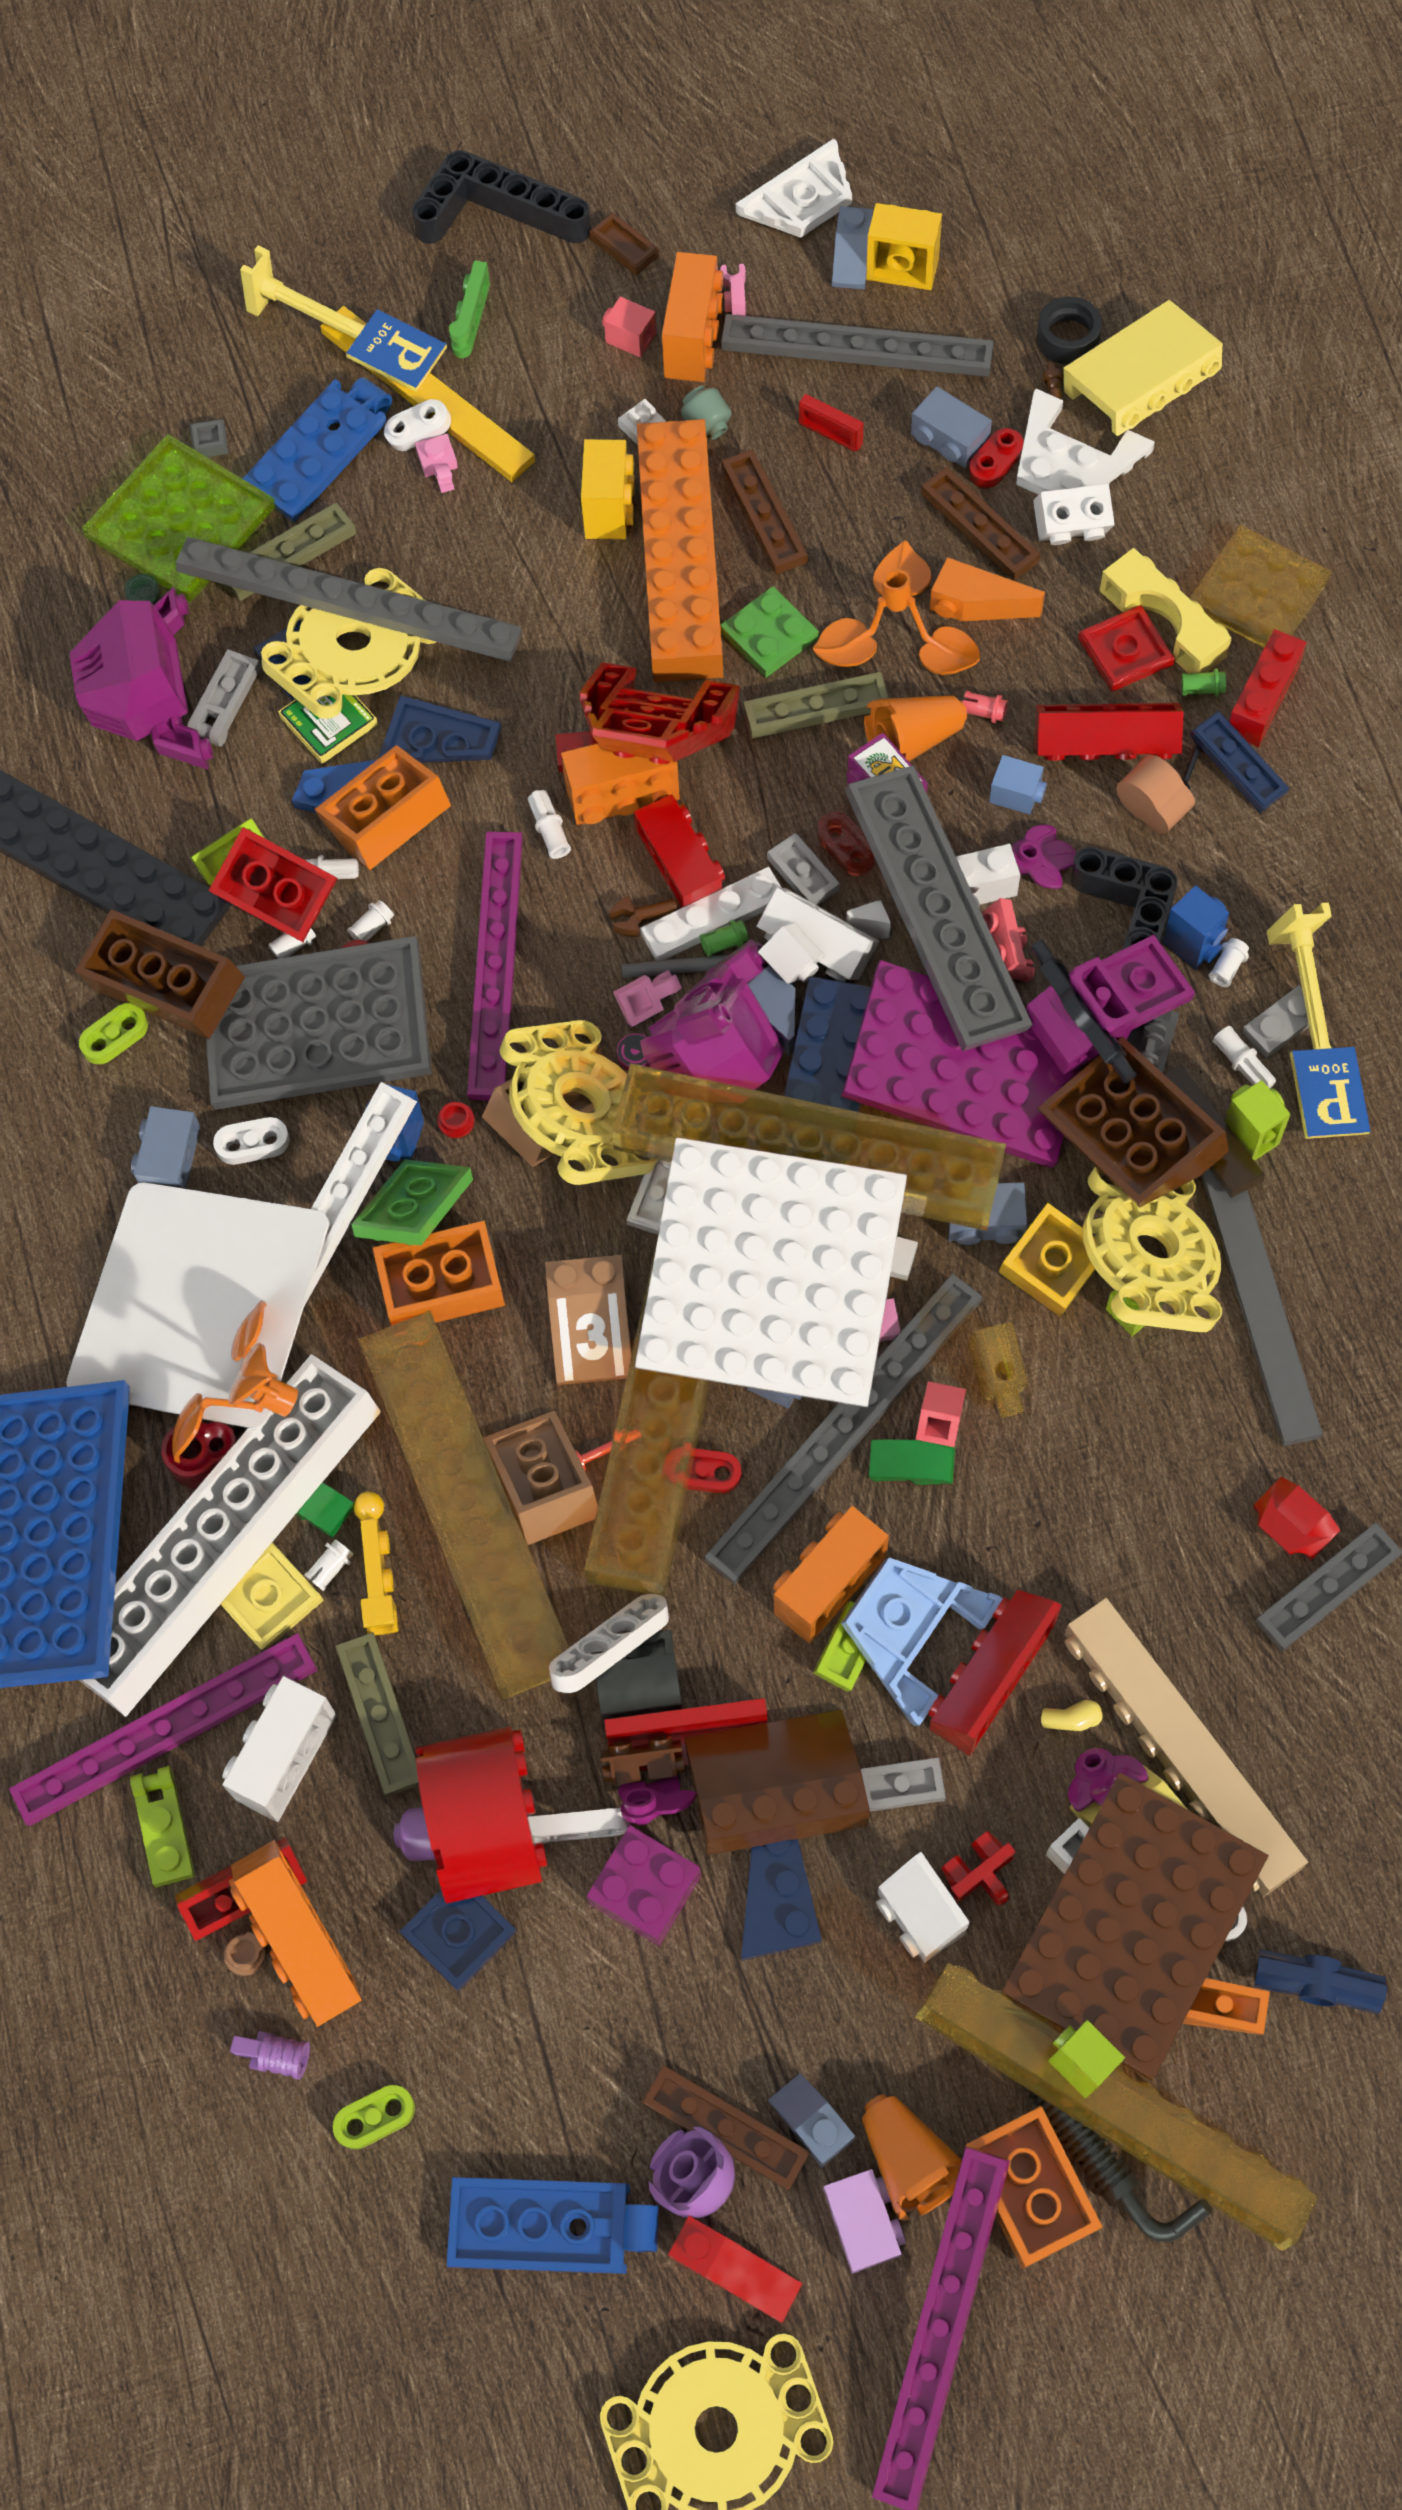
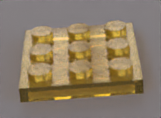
M1240 524L1189 599L1198 602L1205 614L1214 622L1265 648L1274 629L1292 636L1329 581L1332 571Z

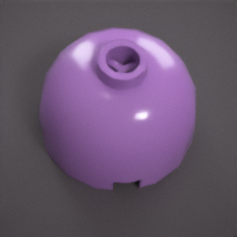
M693 2127L695 2130L687 2133L682 2130L674 2132L660 2145L650 2165L654 2175L653 2184L649 2182V2190L655 2201L683 2218H688V2216L701 2218L716 2212L728 2199L735 2181L734 2162L728 2149L720 2139L702 2127Z

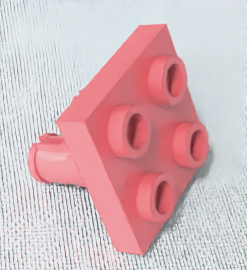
M999 898L981 913L1011 979L1026 983L1030 982L1035 975V967H1031L1034 964L1031 959L1024 957L1023 948L1027 943V935L1023 934L1026 933L1024 927L1017 926L1012 901Z

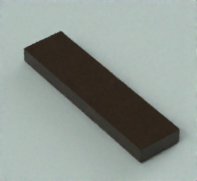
M1183 1065L1164 1073L1169 1080L1225 1130L1229 1152L1209 1169L1228 1195L1232 1198L1263 1182L1264 1173Z

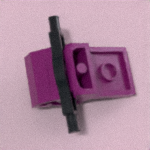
M1155 935L1103 960H1100L1099 957L1089 960L1075 967L1071 972L1067 970L1060 959H1056L1044 940H1039L1030 947V950L1041 963L1039 968L1051 986L1027 1005L1026 1011L1033 1024L1031 1026L1032 1030L1063 1074L1101 1055L1107 1064L1113 1066L1123 1083L1131 1081L1136 1077L1137 1073L1126 1060L1125 1056L1127 1054L1117 1040L1122 1036L1127 1039L1131 1030L1191 1001L1195 995V991Z

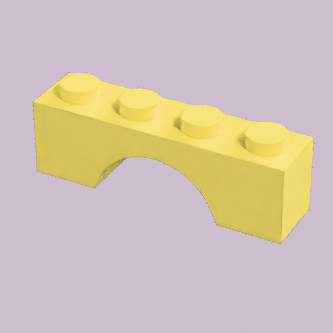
M1132 548L1103 571L1100 592L1121 612L1142 605L1144 610L1156 612L1169 620L1177 633L1173 651L1174 661L1188 674L1208 672L1227 657L1231 637L1226 628L1219 623H1215L1205 614L1198 602L1191 601L1182 593L1174 580L1166 578L1157 570L1150 558L1142 556L1135 548Z

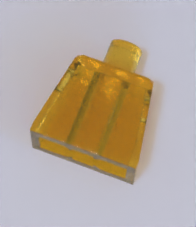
M1012 1321L974 1331L967 1343V1347L984 1400L996 1399L1001 1418L1023 1413L1024 1410L1018 1392L1023 1391L1028 1382ZM995 1372L1004 1373L1008 1380L999 1379Z

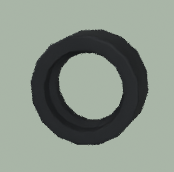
M1066 296L1054 299L1045 305L1039 314L1036 341L1040 351L1048 359L1060 364H1070L1099 345L1102 327L1100 313L1090 302L1080 297ZM1073 320L1083 324L1089 330V334L1079 340L1067 341L1055 337L1049 331V327L1058 321Z

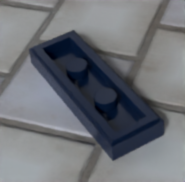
M1219 710L1191 731L1190 737L1260 814L1287 794L1290 788Z

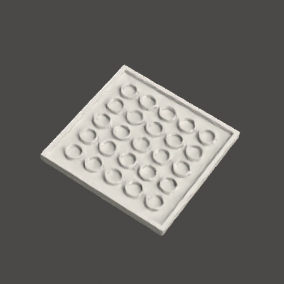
M676 1138L635 1367L655 1372L868 1407L907 1175Z

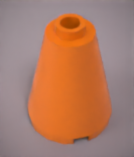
M953 695L880 698L868 703L866 708H871L870 715L864 716V726L868 742L884 733L910 762L962 730L967 719V710L964 703Z
M881 2094L870 2100L864 2107L866 2113L861 2120L894 2212L899 2220L903 2221L911 2220L907 2212L915 2209L922 2216L944 2203L953 2195L962 2159L896 2096L886 2097L885 2094Z

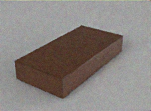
M613 212L589 231L590 240L636 276L660 256L657 246Z

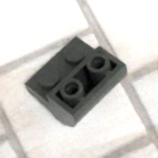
M671 1630L656 1632L596 1678L603 1725H605L604 1720L682 1709ZM596 1651V1652H593V1653H594V1654H599V1653H602V1652H604V1651Z

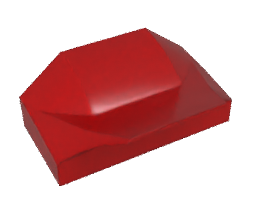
M1280 1477L1253 1506L1259 1513L1257 1525L1288 1554L1303 1553L1311 1561L1340 1532L1339 1527L1328 1511L1299 1485L1283 1477Z

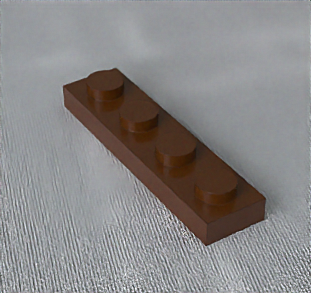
M751 449L722 460V471L775 574L777 575L808 563V555L754 450Z
M945 467L921 485V494L1013 581L1039 563L1040 553L948 467Z
M664 2065L642 2102L646 2107L688 2132L695 2130L693 2127H702L711 2132L722 2141L732 2158L787 2191H790L810 2154L808 2150Z

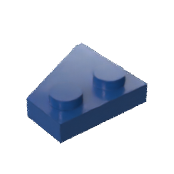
M376 760L304 770L292 799L294 808L316 813L315 808Z

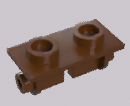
M665 1735L648 1739V1744L632 1746L631 1741H619L608 1744V1750H601V1762L610 1761V1765L602 1766L604 1783L612 1782L613 1785L639 1782L641 1781L639 1766L645 1765L648 1768L649 1780L677 1777L678 1772H685L683 1755H674L675 1752H682L681 1740L672 1741V1736Z

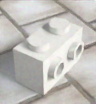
M1109 483L1040 492L1033 500L1039 542L1050 540L1051 545H1061L1071 542L1072 537L1084 536L1085 541L1104 538L1105 533L1115 525Z

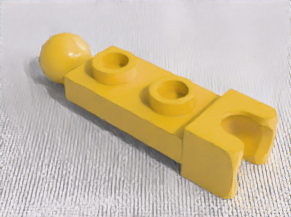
M366 1491L356 1498L353 1509L355 1515L362 1520L360 1522L368 1598L361 1599L363 1627L367 1628V1634L374 1632L376 1636L398 1632V1620L395 1602L392 1596L387 1594V1592H394L391 1568L385 1569L384 1555L390 1554L389 1536L387 1530L381 1531L378 1519L384 1511V1501L380 1495Z

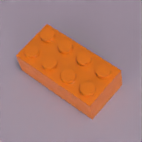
M276 1841L269 1842L232 1864L233 1878L228 1880L231 1886V1894L241 1911L247 1908L250 1909L252 1913L249 1916L252 1923L251 1928L262 1947L270 1944L273 1949L269 1952L273 1959L271 1962L283 1984L289 1980L292 1982L293 1985L290 1987L293 1994L292 1999L303 2019L311 2016L318 2027L362 2001L354 1977Z

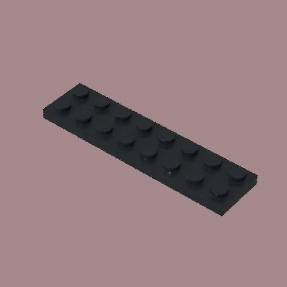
M0 770V852L107 914L112 909L198 946H202L232 906L231 903L209 892L208 886Z

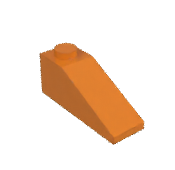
M947 557L931 590L930 610L944 618H954L959 621L1040 617L1042 614L1045 592Z
M1206 1978L1182 2024L1263 2035L1270 1991Z

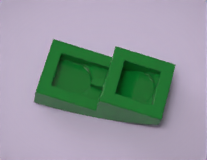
M871 1440L869 1478L874 1482L911 1480L915 1485L953 1484L955 1446L949 1447L920 1440Z
M322 1482L295 1516L303 1521L305 1519L333 1538L353 1512L354 1502Z

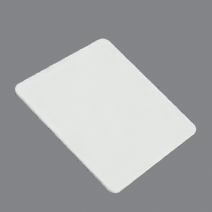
M145 1182L134 1185L128 1193L66 1382L67 1387L125 1380L130 1386L129 1405L179 1415L187 1402L196 1393L202 1394V1399L205 1397L229 1399L232 1385L240 1374L239 1371L243 1362V1358L238 1362L231 1358L233 1340L243 1320L261 1300L265 1301L267 1306L264 1307L261 1332L254 1345L261 1343L265 1346L268 1369L271 1373L277 1375V1380L281 1381L329 1228L328 1217L319 1210ZM250 1396L243 1400L248 1402H255V1400L250 1398ZM212 1405L204 1410L202 1419L256 1429L266 1424L271 1411L264 1408L259 1413L252 1409Z

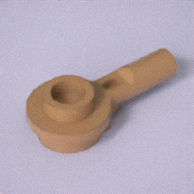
M251 1932L235 1936L228 1942L224 1950V1961L228 1969L240 1976L252 1975L258 1971L263 1965L266 1956L264 1947L261 1946L255 1934Z

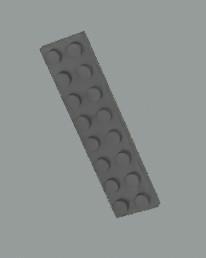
M914 765L848 784L845 793L962 1052L1029 1030L1033 1024Z

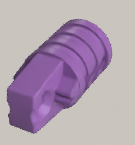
M258 2031L256 2040L234 2036L230 2052L237 2056L250 2058V2069L263 2072L270 2071L275 2074L281 2073V2075L292 2076L293 2079L300 2080L307 2067L310 2043L307 2041L298 2042L297 2040L281 2036L276 2037L275 2034Z

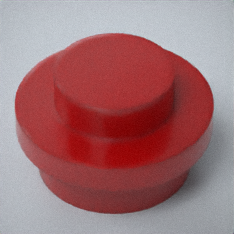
M451 1102L439 1111L437 1123L440 1131L449 1138H462L472 1131L475 1118L469 1106L460 1102Z

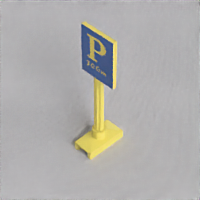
M259 245L254 250L256 265L253 269L246 265H243L240 269L247 312L258 317L270 299L274 301L279 300L356 338L346 352L347 358L415 392L420 388L447 348L446 343L378 309L368 323L362 325L284 286L283 282L273 278L270 251Z
M1329 902L1321 903L1311 914H1303L1301 904H1294L1267 930L1269 945L1291 943L1292 951L1296 953L1313 1050H1298L1289 1053L1305 1139L1365 1135L1371 1132L1355 1047L1332 1048L1330 1046L1314 963L1312 934L1331 917Z

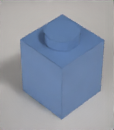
M1002 755L991 784L989 803L1030 815L1034 803L1041 804L1046 791L1047 782L1042 781L1044 767Z

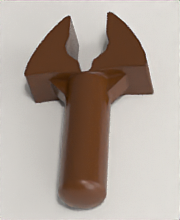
M630 896L624 897L611 908L609 919L627 916L629 920L612 924L613 932L629 937H640L639 926L643 921L666 916L677 911L678 903L675 899L637 907L631 904Z

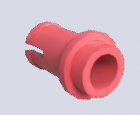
M970 691L965 692L964 698L966 700H963L967 714L989 718L995 724L997 721L1003 722L1005 720L1008 700H1003L1002 695H997L994 698L971 693Z

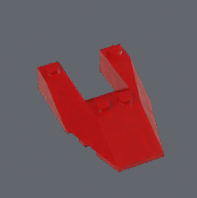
M602 662L580 690L579 699L591 734L603 750L613 751L615 756L622 758H632L638 755L649 757V761L656 764H668L670 761L676 762L730 736L735 727L740 686L705 680L694 699L634 689L636 668Z

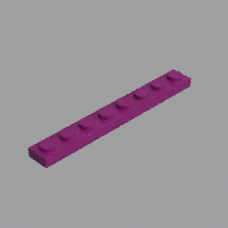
M486 832L467 1088L468 1100L489 1101L494 1089L507 1082L508 1063L501 1057L499 1050L511 1026L523 848L522 832Z
M297 1633L10 1787V1793L25 1824L30 1827L263 1701L270 1687L273 1684L278 1685L283 1676L298 1682L318 1670Z
M972 2147L965 2148L872 2495L874 2499L904 2510L918 2509L1010 2163L1008 2159Z

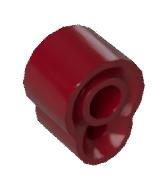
M201 1422L197 1434L180 1455V1463L174 1461L172 1449L174 1426L164 1437L161 1444V1456L171 1475L179 1484L190 1489H197L238 1439L233 1430L226 1424L220 1422L205 1424Z

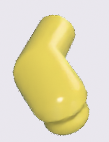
M1082 1700L1066 1709L1044 1708L1041 1723L1043 1728L1083 1731L1098 1725L1103 1718V1714L1097 1702Z

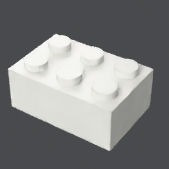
M284 1676L278 1685L273 1684L268 1690L263 1701V1706L266 1708L259 1720H253L248 1726L243 1737V1742L245 1743L238 1757L233 1756L229 1760L222 1776L225 1779L222 1785L237 1802L276 1822H279L337 1717L326 1697Z

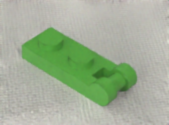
M474 261L471 274L465 275L463 283L464 299L463 301H458L456 321L452 322L449 326L452 352L458 358L468 357L474 346L490 287L487 262Z

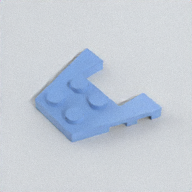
M887 1558L880 1565L841 1624L908 1721L914 1726H920L939 1695L907 1672L908 1667L949 1607L980 1630L986 1627L1003 1598L993 1593H985L973 1589L972 1586L961 1582L956 1583L936 1576L935 1573L907 1563Z

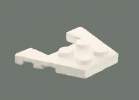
M1036 389L1033 394L1016 485L1039 495L1040 492L1108 484L1120 474L1125 475L1133 468L1134 463L1139 459L1148 457L1154 449L1155 442L1127 430L1112 455L1099 451L1051 429L1052 424L1062 410L1063 400Z

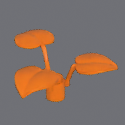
M906 540L888 553L874 572V588L883 596L878 598V606L870 628L866 630V626L856 619H839L824 629L818 642L813 646L814 653L830 664L843 667L863 664L872 658L877 651V643L870 636L874 635L877 630L884 607L887 606L894 612L903 611L906 607H909L923 641L926 642L920 649L919 657L922 665L927 670L935 674L949 675L975 666L980 661V652L977 645L965 632L954 627L943 626L938 628L932 637L927 634L916 608L915 598L912 596L920 594L929 586L932 578L931 570L928 564L912 549Z
M261 1300L247 1315L234 1337L231 1358L236 1362L243 1358V1362L240 1367V1374L232 1385L229 1399L209 1397L202 1399V1394L196 1393L181 1411L172 1439L175 1462L180 1463V1455L197 1434L204 1410L209 1406L252 1409L259 1413L265 1408L283 1417H286L293 1409L297 1400L298 1389L277 1380V1375L271 1373L268 1369L265 1346L261 1343L254 1345L261 1332L264 1307L267 1306L265 1301ZM250 1396V1398L254 1399L255 1402H248L243 1400Z

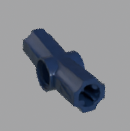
M1260 1949L1254 1987L1296 1995L1301 2001L1318 2006L1332 2007L1337 2004L1373 2014L1381 2012L1383 2003L1386 2000V1977L1343 1967L1339 1960L1327 1956L1305 1955L1302 1958Z

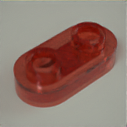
M830 812L821 817L817 825L818 841L846 873L854 876H861L871 871L875 864V857L865 835L846 814L841 812ZM838 832L841 835L839 837H832L829 834ZM854 857H860L863 859V861L853 862L851 859Z

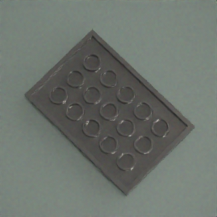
M417 936L238 965L236 967L245 978L210 1040L206 1038L210 1102L215 1110L432 1074L418 938Z

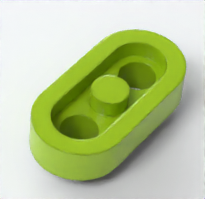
M130 1003L121 1004L84 1030L79 1038V1048L85 1059L93 1064H105L140 1040L148 1029V1021L143 1010ZM135 1023L132 1029H124L127 1024ZM98 1045H106L103 1050L95 1051Z
M397 2085L385 2086L342 2108L333 2121L334 2136L346 2148L353 2150L362 2149L408 2125L415 2113L414 2099L403 2087ZM392 2101H399L402 2106L401 2112L396 2116H389L387 2113V2106ZM355 2120L362 2121V2132L356 2136L351 2135L349 2132L351 2122Z

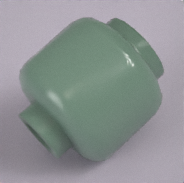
M699 386L682 400L684 406L681 409V415L684 420L705 419L706 437L710 436L712 440L720 437L727 431L728 426L726 423L731 417V409L717 389Z

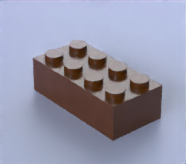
M112 909L75 970L93 990L123 1003L137 1006L146 1013L209 1040L245 978L229 958Z

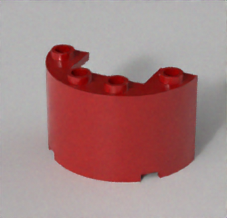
M512 1726L416 1747V1756H420L415 1759L423 1812L431 1851H433L438 1865L436 1872L445 1903L543 1882L540 1868L547 1866L543 1842L535 1843L528 1817L529 1814L536 1813L531 1789L523 1790L521 1781L522 1776L528 1775L521 1729L513 1730Z

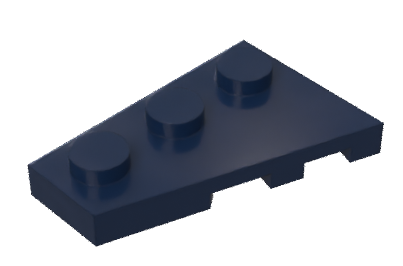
M400 695L378 759L397 745L420 763L491 760L502 727L500 722Z
M798 1839L752 1847L741 1961L822 1943Z

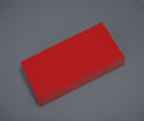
M806 393L799 401V424L857 452L863 444L864 422Z

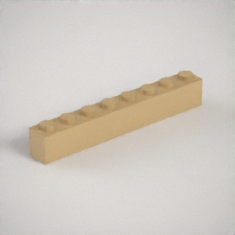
M1105 1598L1069 1623L1064 1634L1067 1637L1065 1644L1068 1650L1077 1660L1083 1658L1092 1670L1089 1672V1676L1095 1686L1101 1692L1107 1690L1116 1702L1113 1707L1119 1718L1126 1725L1132 1723L1141 1735L1138 1741L1144 1751L1151 1758L1157 1756L1166 1768L1163 1774L1169 1784L1176 1791L1182 1789L1191 1801L1188 1804L1190 1811L1269 1855L1251 1891L1255 1892L1258 1890L1264 1898L1301 1871L1308 1863L1307 1859L1109 1600Z

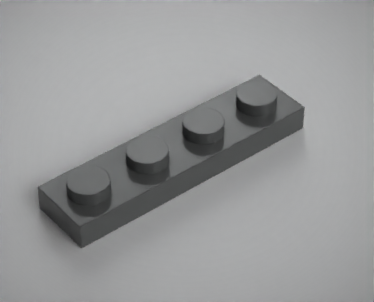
M1376 1522L1260 1615L1255 1623L1282 1653L1402 1555V1550Z

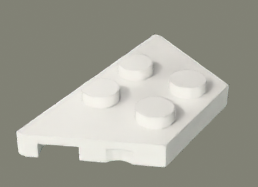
M832 139L737 202L736 213L741 217L801 238L839 213L840 206L847 207L852 204V192L849 182L846 181V171L839 157L837 141Z

